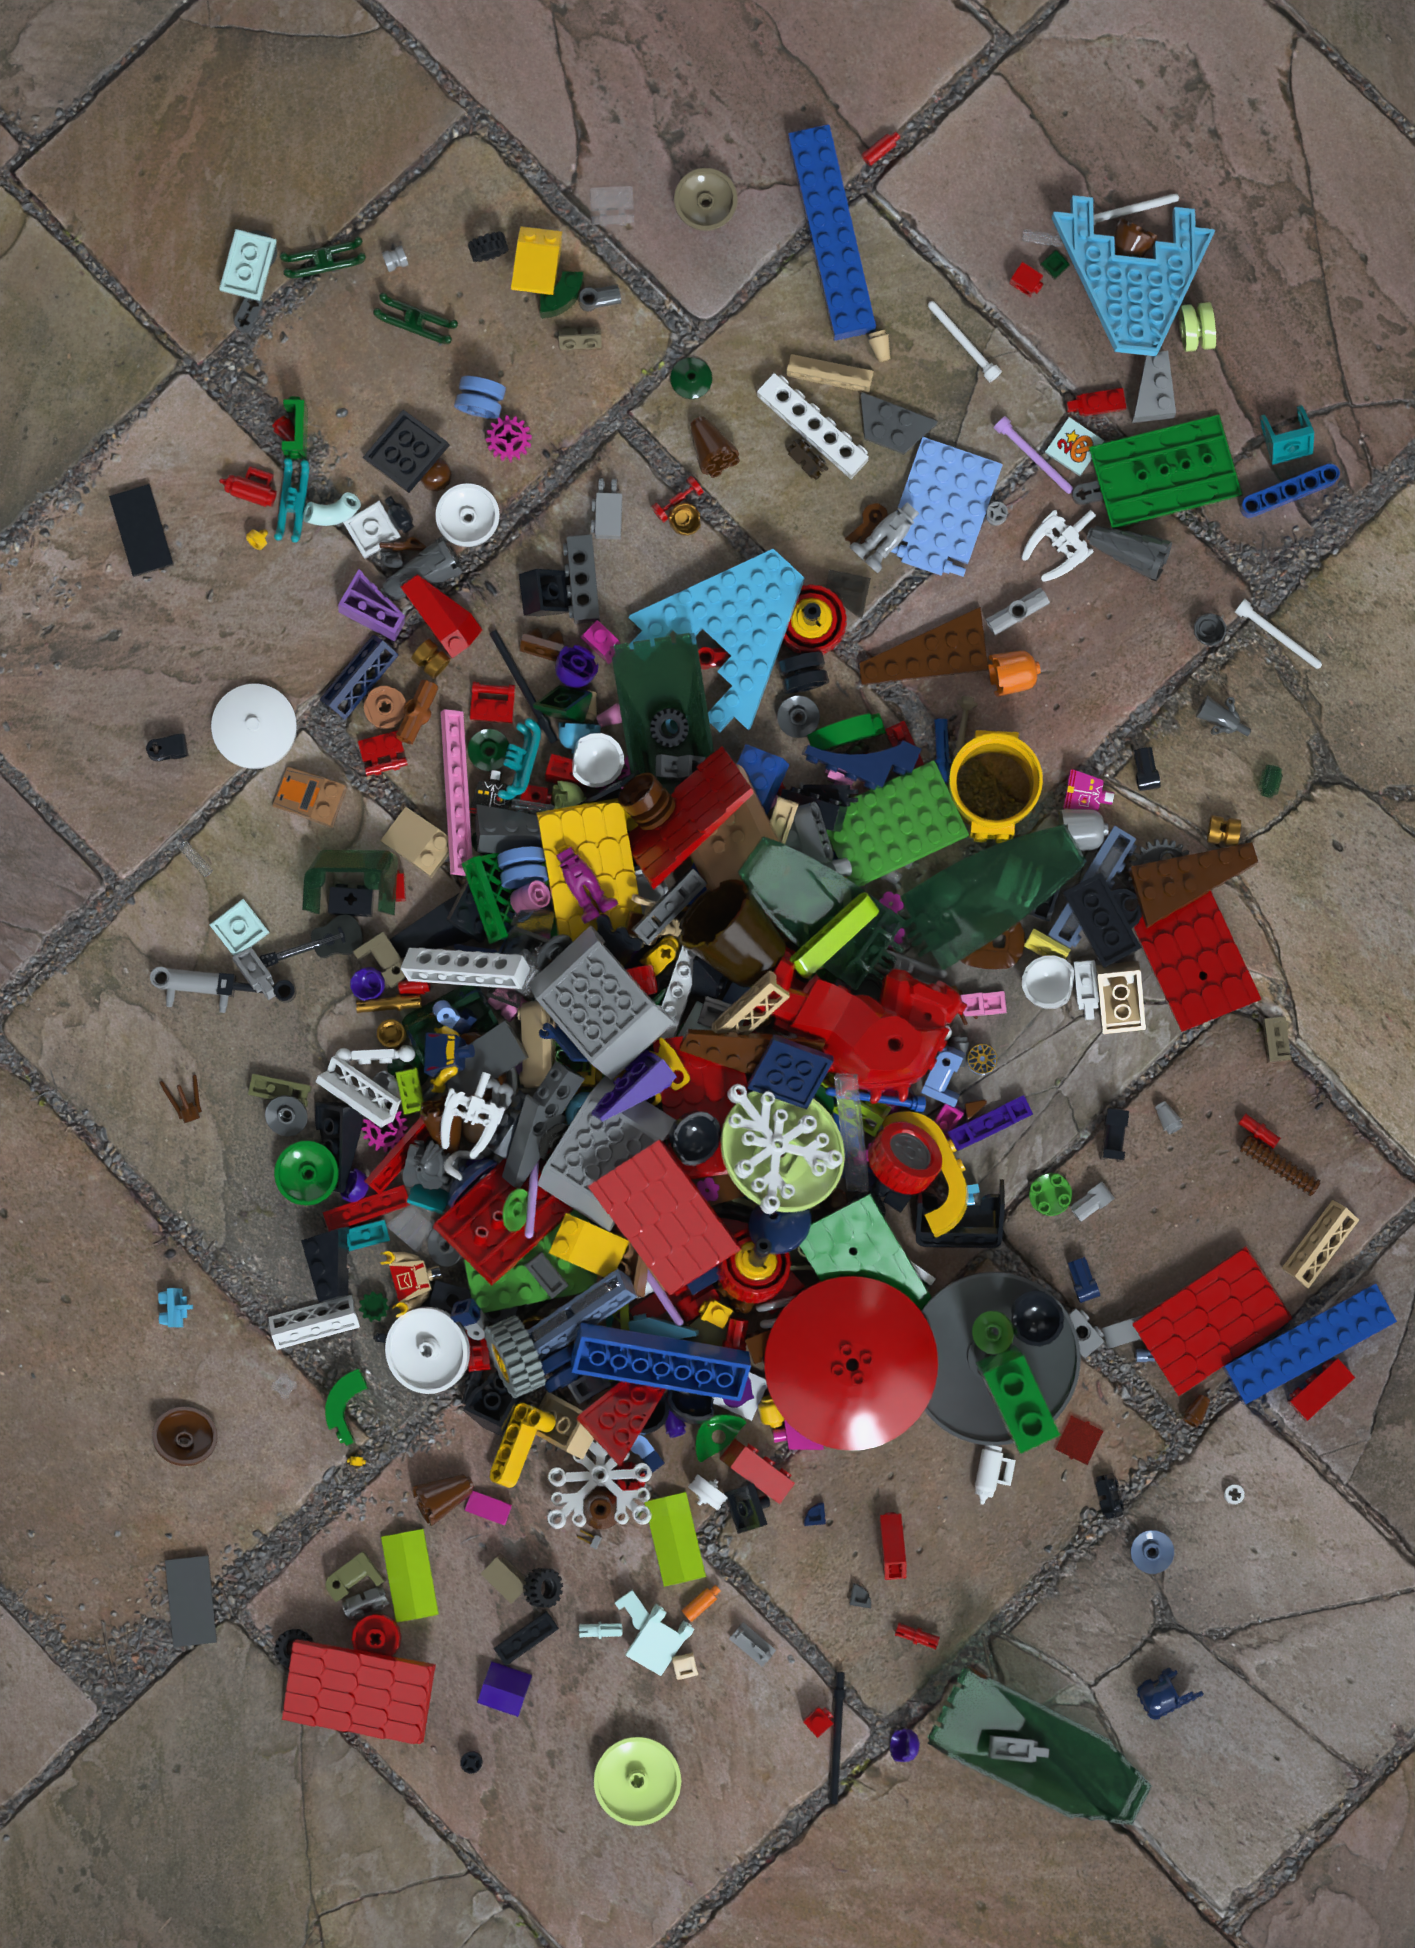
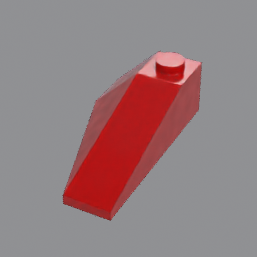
M418 574L400 586L451 658H454L468 648L482 632V628L469 611Z

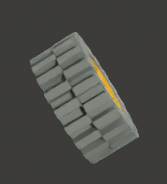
M516 1315L485 1328L484 1336L487 1341V1347L490 1350V1356L494 1361V1366L497 1368L500 1378L503 1380L505 1388H507L513 1398H517L546 1384L545 1374L541 1368L542 1364L538 1358V1353L533 1346L532 1340L529 1338L527 1330L524 1329L523 1323L520 1322Z

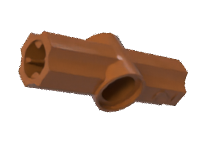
M421 680L413 699H410L403 708L405 717L396 734V738L400 741L413 745L421 725L429 721L431 717V710L429 708L439 689L435 683Z

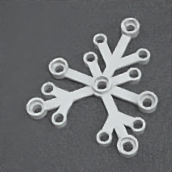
M735 1084L728 1090L729 1100L733 1103H740L753 1120L743 1119L740 1114L736 1113L729 1118V1125L732 1128L741 1127L758 1131L765 1137H757L752 1131H747L742 1135L741 1140L744 1145H755L765 1149L749 1160H740L734 1168L736 1175L740 1178L749 1177L753 1173L754 1167L771 1155L770 1172L762 1178H756L751 1184L755 1192H761L768 1184L767 1196L760 1202L763 1212L772 1214L779 1208L780 1202L776 1197L777 1187L780 1190L781 1196L785 1199H789L795 1194V1188L791 1184H786L779 1174L780 1156L785 1152L803 1156L812 1168V1173L815 1176H822L827 1168L835 1169L842 1163L843 1158L839 1151L830 1150L829 1152L817 1150L829 1143V1137L825 1133H820L806 1147L788 1144L800 1134H809L815 1130L817 1122L813 1116H803L798 1121V1126L782 1136L784 1121L788 1118L785 1110L779 1109L773 1114L775 1121L774 1132L769 1128L771 1104L775 1101V1096L772 1092L767 1091L761 1095L760 1102L762 1106L760 1115L746 1097L747 1091L744 1086ZM736 1089L739 1090L742 1095H738ZM765 1096L770 1098V1102L766 1101ZM778 1113L783 1116V1119L778 1117ZM733 1118H736L739 1124H736L733 1121ZM806 1120H808L812 1126H809L806 1123ZM746 1136H750L752 1141H748ZM819 1137L824 1139V1143L820 1142ZM775 1142L780 1145V1148L775 1146ZM832 1155L837 1158V1161L833 1160ZM743 1164H745L749 1170H745L743 1168ZM816 1166H819L822 1169V1172H819ZM756 1182H759L762 1187L758 1188ZM785 1188L789 1189L790 1195L785 1192ZM769 1200L773 1201L774 1206L770 1205Z
M592 1441L589 1450L596 1456V1465L587 1457V1454H585L583 1460L577 1459L573 1455L574 1460L577 1463L583 1464L589 1470L588 1472L565 1473L563 1469L558 1467L550 1470L548 1479L557 1487L564 1485L565 1482L588 1481L578 1493L562 1494L555 1492L552 1495L551 1501L555 1506L560 1507L567 1503L561 1510H553L548 1514V1523L555 1529L562 1528L565 1525L566 1517L573 1510V1523L578 1527L585 1525L586 1517L583 1514L584 1499L596 1486H606L617 1497L615 1520L619 1524H626L629 1520L626 1506L633 1512V1518L637 1523L643 1525L651 1520L650 1510L644 1505L638 1506L633 1501L638 1499L641 1502H647L650 1499V1492L646 1488L623 1491L612 1481L614 1479L633 1478L640 1482L648 1481L652 1476V1471L645 1463L637 1464L634 1469L613 1470L618 1464L612 1458L605 1464V1456L608 1453L597 1441L596 1444ZM629 1453L627 1454L624 1461H626L629 1458ZM642 1471H647L645 1477H640ZM600 1473H604L602 1479H598ZM558 1475L562 1476L560 1481H555ZM642 1492H647L645 1498H640ZM561 1496V1501L555 1502V1498ZM642 1513L647 1514L645 1519H640ZM625 1514L624 1520H618L619 1515ZM582 1516V1521L577 1523L576 1518ZM561 1517V1522L556 1524L555 1519Z

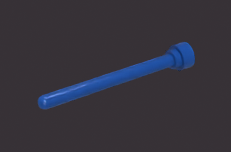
M827 1087L825 1090L829 1096L870 1101V1093L852 1090L847 1094L841 1095L838 1093L839 1088ZM881 1095L877 1103L909 1107L913 1112L923 1113L926 1106L925 1096L915 1095L901 1102L899 1097Z

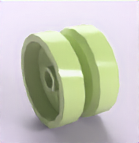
M1210 302L1199 303L1196 312L1191 304L1180 305L1179 329L1185 352L1196 351L1199 342L1204 350L1215 349L1216 328L1213 308Z

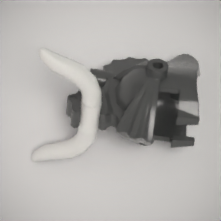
M421 1140L414 1141L417 1145L410 1144L403 1170V1181L407 1188H411L415 1184H421L424 1188L430 1190L439 1189L440 1186L448 1185L451 1181V1177L445 1175V1172L461 1180L462 1176L457 1171L462 1166L460 1161L461 1159H471L469 1157L470 1151H457L451 1155L450 1153L444 1154V1149L439 1148V1145L434 1144L433 1141H430L427 1148L424 1145L425 1141ZM479 1154L471 1160H481L484 1156Z

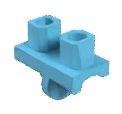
M167 1288V1291L158 1293L159 1303L167 1304V1312L159 1314V1324L168 1325V1327H183V1318H187V1310L193 1309V1305H187V1297H183L182 1288Z

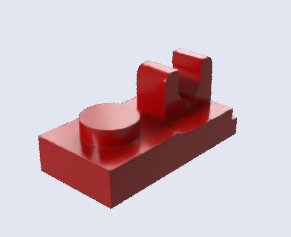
M465 1329L470 1346L469 1372L491 1369L489 1349L485 1337L482 1340L472 1339L468 1336Z

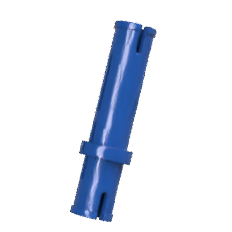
M935 719L936 759L934 761L945 784H948L950 764H952L949 758L948 719Z

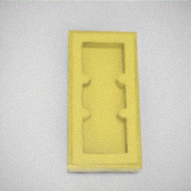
M1036 929L1032 930L1024 944V947L1040 956L1055 955L1066 959L1071 949Z

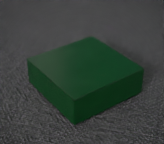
M1054 250L1040 266L1056 280L1070 266V263L1057 250Z

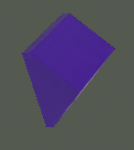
M491 1661L477 1703L519 1717L533 1675Z

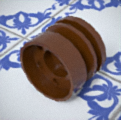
M647 772L632 778L623 787L618 796V803L631 815L632 819L642 830H651L663 824L673 813L676 806L675 799L663 788L662 784L652 773Z

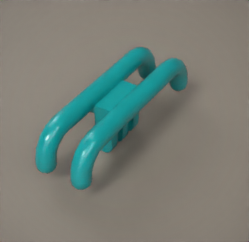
M285 458L278 521L274 539L276 541L283 539L287 512L295 513L291 541L297 543L302 532L309 479V462L307 460L301 461L299 491H297L296 488L291 487L292 459Z
M527 718L525 724L518 723L516 725V729L524 735L522 748L514 744L508 745L507 749L509 751L505 755L508 759H505L503 764L516 772L512 785L507 786L506 791H498V797L502 799H513L517 795L524 793L528 787L541 740V729L537 722L531 718Z

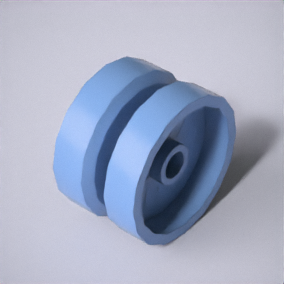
M462 376L459 390L463 393L456 396L454 407L459 411L477 417L499 418L502 407L498 401L504 399L506 387L489 379Z
M520 847L504 851L497 856L498 866L501 870H504L500 874L503 888L518 889L536 880L543 883L548 880L546 867L542 866L545 862L543 848Z

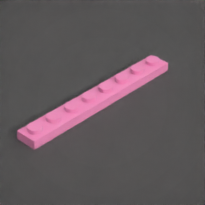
M444 709L441 711L450 874L466 876L461 863L472 858L464 715L462 711Z

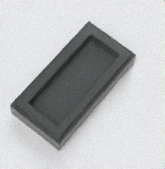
M542 1252L525 1265L551 1299L569 1286Z

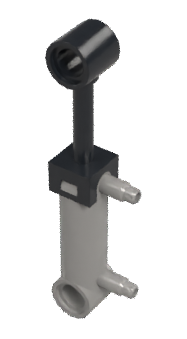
M157 967L150 974V981L156 988L161 990L167 989L166 1007L173 1006L175 990L219 995L220 1013L226 1012L228 997L234 998L235 990L257 993L249 983L236 982L234 974L208 973ZM160 973H166L167 980L163 984L157 982V976ZM280 980L272 986L275 997L279 1001L289 1003L295 999L297 991L290 981ZM283 986H289L291 990L290 994L286 997L280 996V989Z

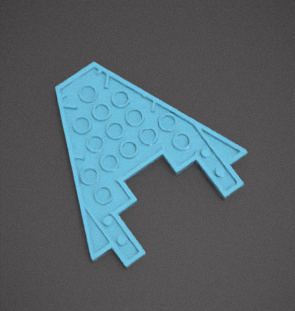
M1072 195L1070 199L1071 213L1054 211L1052 220L1114 351L1157 356L1215 233V229L1197 228L1195 224V209L1174 207L1172 211L1173 243L1155 241L1153 245V259L1115 255L1114 236L1094 234L1093 198Z
M771 549L631 614L628 618L642 631L628 647L645 661L672 631L678 634L687 644L702 629L706 631L731 655L717 672L732 685L706 714V720L721 732L735 717L749 730L752 727L805 577L777 551Z

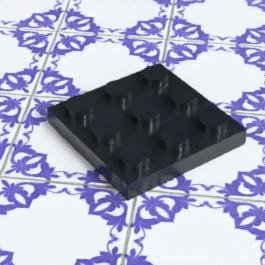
M402 410L362 458L406 492L410 493L450 444L405 410Z

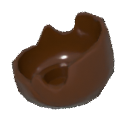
M439 458L420 481L428 490L436 492L443 490L450 484L451 470L448 464Z

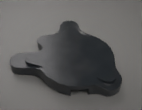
M601 914L596 920L597 932L604 939L605 947L625 967L630 961L632 953L644 946L643 940L631 937L624 926H619L616 930L613 929L609 917Z

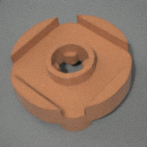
M379 686L368 694L364 703V712L368 721L375 727L390 729L399 725L404 719L403 708L406 700L402 693L395 688ZM383 702H386L387 705L391 704V708H389L387 713L379 709L382 707Z

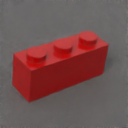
M1338 1358L1334 1360L1328 1359L1321 1366L1323 1370L1318 1375L1314 1372L1305 1380L1307 1384L1302 1389L1297 1387L1289 1395L1291 1399L1288 1403L1304 1421H1308L1355 1379V1376Z

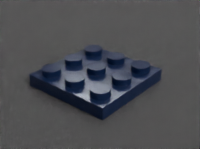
M773 1035L747 1083V1089L761 1094L767 1091L772 1092L775 1099L807 1110L834 1062V1056Z

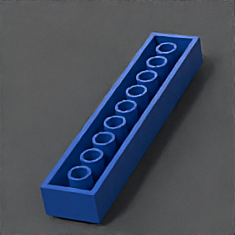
M830 124L788 133V143L834 341L873 333L876 330L875 319Z

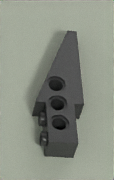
M558 1061L555 1062L534 1096L532 1097L527 1094L502 1175L506 1181L517 1189L521 1188L567 1118L562 1113L584 1081V1078L574 1069Z

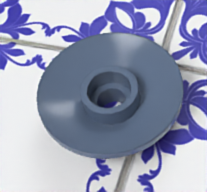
M1148 1530L1142 1532L1134 1539L1131 1546V1558L1135 1566L1141 1571L1157 1574L1163 1572L1171 1565L1174 1558V1547L1169 1537L1164 1533ZM1149 1548H1154L1156 1550L1154 1556H1150L1148 1554Z

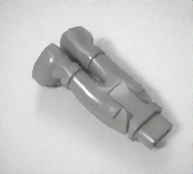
M908 502L901 509L898 507V512L894 511L884 518L872 534L865 539V543L859 544L854 542L849 546L876 573H879L882 569V559H885L904 539L911 525L915 523L913 520L919 513ZM887 536V539L876 549V552L868 557L872 549Z

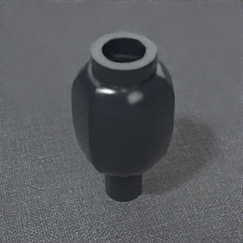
M392 496L386 498L385 502L389 507L388 517L394 527L402 530L403 533L413 529V517L407 508L401 503H396Z

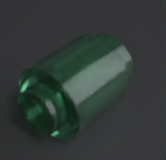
M1266 765L1265 769L1262 770L1257 788L1261 792L1260 795L1267 798H1273V795H1278L1283 778L1280 767Z

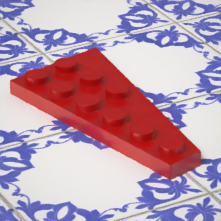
M621 1381L578 1415L577 1420L611 1458L621 1466L666 1389Z

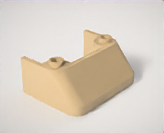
M538 1001L522 1003L521 1007H518V1019L521 1020L522 1047L528 1055V1058L522 1061L523 1072H520L521 1085L524 1084L525 1089L539 1088L556 1062V1041L554 1039H543L539 1036V1030H543L544 1023H549L555 1028V1021Z

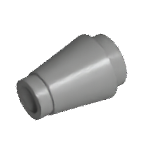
M1166 1101L1155 1107L1163 1130L1167 1131L1169 1135L1183 1127L1182 1119Z

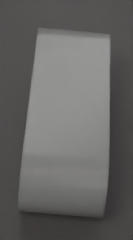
M1141 1316L1101 1328L1108 1349L1141 1339L1132 1325Z

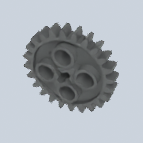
M1163 838L1161 844L1158 839H1154V845L1148 841L1146 842V849L1139 846L1141 853H1133L1136 860H1129V863L1136 866L1161 861L1167 853H1170L1172 858L1186 856L1190 851H1182V844L1175 847L1176 841L1171 840L1168 845V841ZM1131 876L1127 880L1132 881Z

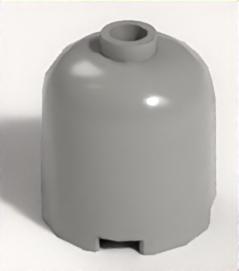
M1092 809L1059 810L1058 826H1062V835H1058L1060 851L1094 850L1101 846L1104 836H1108V823H1104L1103 817L1098 811Z

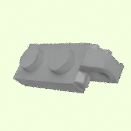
M251 947L232 957L233 962L257 993L262 991L268 1000L276 996L271 986L274 984L271 974Z
M990 1736L988 1758L1036 1762V1756L1048 1757L1049 1749L1037 1747L1038 1742L1034 1740Z

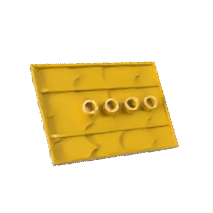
M618 798L536 813L558 935H568L572 941H575L590 925L597 931V917L586 924L583 923L581 919L584 913L583 907H580L579 902L568 888L563 877L562 868L559 866L561 863L556 855L570 847L576 855L579 854L578 858H581L591 868L601 889L604 891L603 895L607 898L617 899L618 905L601 913L595 899L592 898L587 887L583 885L593 906L600 915L605 914L609 917L613 929L616 930L619 926L625 927L629 910L642 914L641 904L631 900L633 894L639 895L624 809L618 803Z

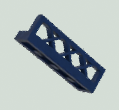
M373 634L319 700L336 712L342 719L346 720L399 654L382 639ZM386 649L390 655L385 661H380V654ZM370 667H375L374 675L366 678V671ZM361 683V691L358 694H353V687ZM343 700H348V706L343 712L337 708Z

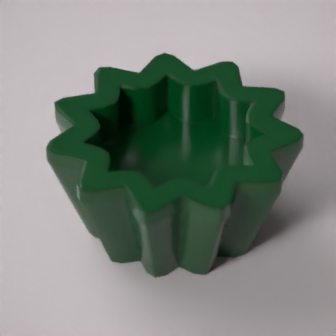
M374 1291L370 1295L364 1294V1300L359 1301L361 1304L359 1311L363 1312V1318H368L370 1322L375 1319L380 1322L381 1317L387 1316L386 1311L390 1308L386 1304L388 1299L383 1298L382 1293L376 1294Z

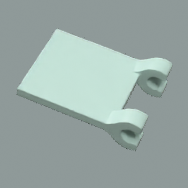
M655 1604L649 1619L625 1655L661 1676L683 1642L691 1636L694 1628L684 1620L677 1632L660 1622L665 1617L666 1611L663 1610V1607Z

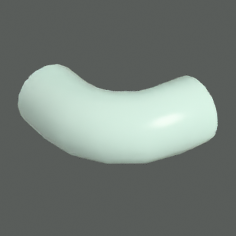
M348 492L344 493L333 504L322 505L309 502L305 507L303 519L306 523L314 525H337L351 518L361 507V503L356 495Z

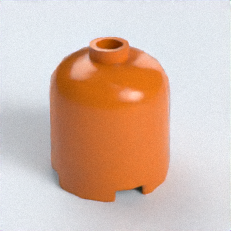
M1027 651L999 653L988 657L989 660H992V664L988 665L991 685H996L997 691H994V694L997 697L1031 689L1037 682V674L1041 673L1039 662H1035L1033 656Z

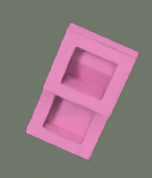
M1004 991L961 995L962 1002L968 1004L963 1012L965 1017L1007 1013Z

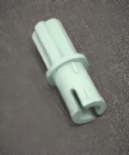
M599 1622L598 1624H579V1637H599V1639H602V1637L622 1636L623 1627L620 1623L602 1624V1622Z

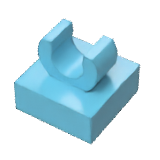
M978 1184L967 1185L969 1192L967 1206L975 1204L973 1194L979 1193Z

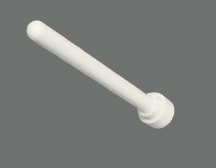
M1171 194L1098 214L1093 213L1094 225L1097 222L1177 202L1179 196L1178 194Z
M930 301L928 308L983 368L982 372L988 382L995 380L1001 374V369L997 365L989 363L934 301Z
M1246 599L1235 610L1237 615L1250 618L1316 669L1322 666L1321 661L1253 611V607L1250 606L1251 603Z

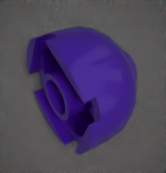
M574 645L573 648L564 647L558 654L555 662L556 676L562 683L572 688L588 685L596 676L599 668L598 663L596 665L594 661L595 656L586 648Z

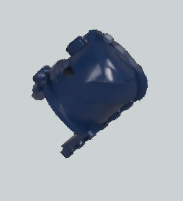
M1170 1667L1164 1669L1157 1680L1147 1679L1137 1688V1697L1140 1698V1703L1144 1706V1710L1147 1711V1716L1153 1720L1161 1719L1162 1716L1175 1711L1177 1708H1181L1190 1701L1196 1700V1698L1203 1696L1204 1693L1202 1691L1198 1693L1191 1691L1179 1697L1171 1683V1680L1176 1677L1178 1672L1177 1670L1173 1671Z

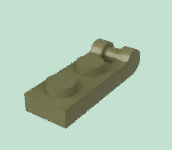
M252 1074L248 1095L273 1100L282 1095L292 1096L295 1089L300 1091L297 1099L307 1107V1096L311 1092L312 1086Z

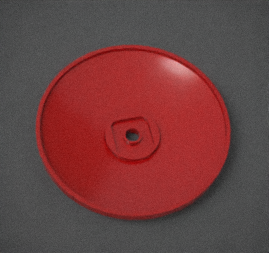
M841 1276L818 1282L806 1288L790 1300L782 1309L770 1330L764 1356L765 1378L770 1396L776 1408L788 1424L798 1433L817 1444L829 1448L864 1450L883 1445L897 1438L918 1420L926 1409L936 1385L938 1352L928 1321L920 1309L905 1294L876 1279L860 1276ZM852 1358L858 1361V1368L854 1371L846 1368V1362Z

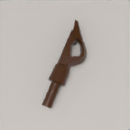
M414 537L408 538L405 542H379V548H393V550L423 551L427 548V546ZM413 541L418 545L411 544L410 542Z

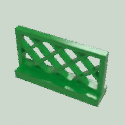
M500 853L475 856L461 863L490 944L537 930L531 913L525 916L516 913L515 920L507 916L509 909L515 912L512 908L510 897L516 889L503 888L501 880L492 876L495 869L501 873L504 871L497 864V856ZM482 861L491 865L489 872L485 871ZM490 881L498 885L496 893L492 891ZM502 889L510 894L508 900L499 896ZM497 901L505 906L503 913L499 911ZM521 917L526 920L528 928L518 924ZM504 921L512 926L510 933L506 932Z

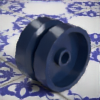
M574 1344L541 1362L544 1376L553 1373V1376L548 1378L544 1385L548 1393L560 1387H566L582 1375L572 1373L570 1358Z

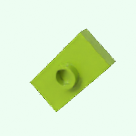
M412 1068L395 1072L404 1114L419 1112L421 1110L420 1104L424 1102L418 1069Z

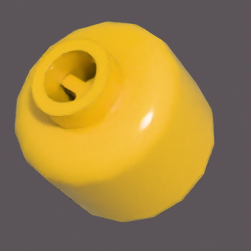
M767 1395L761 1398V1402L757 1406L761 1422L764 1425H770V1428L782 1426L784 1418L776 1408L771 1396Z

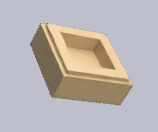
M693 1653L672 1657L677 1680L698 1675Z

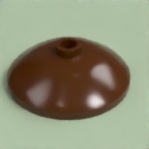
M177 1407L166 1411L157 1419L152 1432V1441L157 1453L169 1463L178 1466H193L205 1461L214 1452L218 1439L217 1429L212 1419L201 1410L192 1407Z

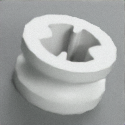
M1239 1485L1227 1487L1224 1492L1225 1500L1230 1504L1240 1503L1244 1499L1243 1488ZM1232 1488L1237 1489V1493L1240 1494V1498L1237 1497L1236 1501H1233L1232 1496L1228 1494L1229 1491H1233Z

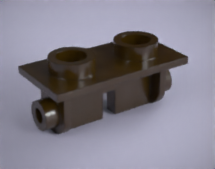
M794 440L793 443L796 446L792 444L787 448L788 455L798 465L803 460L806 461L802 469L811 479L817 480L822 475L820 471L828 470L825 466V460L821 456L815 455L811 451V446L805 440Z

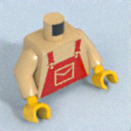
M381 1252L379 1255L384 1254L387 1260L380 1262V1264H389L399 1303L392 1306V1309L398 1307L401 1313L397 1314L396 1317H401L406 1312L419 1308L429 1298L430 1291H432L430 1281L442 1278L439 1266L427 1269L425 1261L421 1260L418 1255L408 1252Z

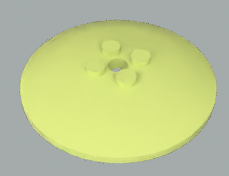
M753 1091L747 1094L746 1097L761 1115L762 1103L760 1102V1097L763 1094ZM765 1096L766 1101L770 1102V1098ZM775 1099L771 1104L769 1128L772 1132H774L775 1122L773 1114L779 1109L785 1110L788 1114L787 1120L784 1121L782 1136L798 1126V1121L803 1116L811 1115L817 1122L815 1130L809 1134H800L788 1144L806 1147L820 1133H825L829 1137V1143L817 1150L823 1152L837 1150L843 1158L842 1163L837 1168H827L822 1176H815L812 1173V1168L803 1156L785 1152L784 1156L780 1157L779 1174L786 1184H791L795 1188V1194L791 1198L785 1199L781 1196L780 1190L777 1187L776 1197L779 1199L780 1206L776 1211H803L818 1205L837 1186L844 1167L843 1140L834 1119L815 1099H812L807 1110ZM736 1103L728 1113L721 1132L722 1158L727 1172L735 1185L749 1199L760 1205L761 1200L767 1196L768 1184L761 1192H755L751 1184L756 1178H762L770 1172L771 1155L756 1165L749 1177L740 1178L736 1175L734 1168L740 1160H749L765 1149L755 1145L746 1146L741 1140L742 1135L747 1131H752L757 1137L765 1138L761 1132L741 1127L732 1128L729 1125V1118L736 1113L740 1114L743 1119L753 1121L742 1105ZM778 1113V1117L783 1119V1116ZM733 1118V1121L736 1124H739L738 1120L736 1118ZM806 1120V1123L809 1126H812L811 1123L808 1120ZM746 1136L748 1141H752L750 1136ZM819 1137L820 1142L824 1143V1139ZM775 1142V1146L780 1148V1145ZM832 1155L833 1160L837 1161V1158ZM743 1164V1168L745 1170H749L748 1167L745 1164ZM816 1166L817 1170L819 1172H822V1169L819 1166ZM756 1182L757 1187L761 1188V1184ZM785 1188V1192L790 1195L789 1189ZM769 1200L770 1205L774 1206L773 1201Z

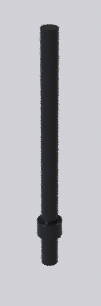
M492 631L490 636L537 718V724L544 731L550 744L555 743L558 739L551 728L552 724L549 718L533 707V704L537 702L498 631Z
M836 1672V1686L833 1689L835 1705L829 1804H838L843 1699H846V1690H844L845 1672Z

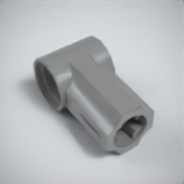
M1102 1181L1088 1191L1086 1196L1075 1202L1070 1209L1076 1218L1082 1222L1096 1210L1102 1209L1114 1200L1115 1197Z

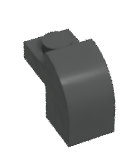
M662 754L656 755V777H663L666 780L684 781L697 770V766L705 760V757L694 755L679 757Z

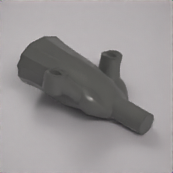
M1207 695L1196 713V718L1216 725L1211 729L1212 735L1222 732L1229 734L1238 731L1248 737L1252 730L1240 723L1239 714L1235 711V699L1233 697H1229L1225 701V705L1229 708L1228 711Z

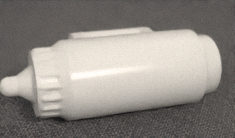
M985 1445V1448L982 1449L975 1481V1494L979 1495L981 1504H984L988 1497H993L997 1483L1011 1486L1016 1460L1003 1458V1453H1001L1002 1447ZM1005 1461L1007 1463L1003 1481L998 1480L1001 1463Z

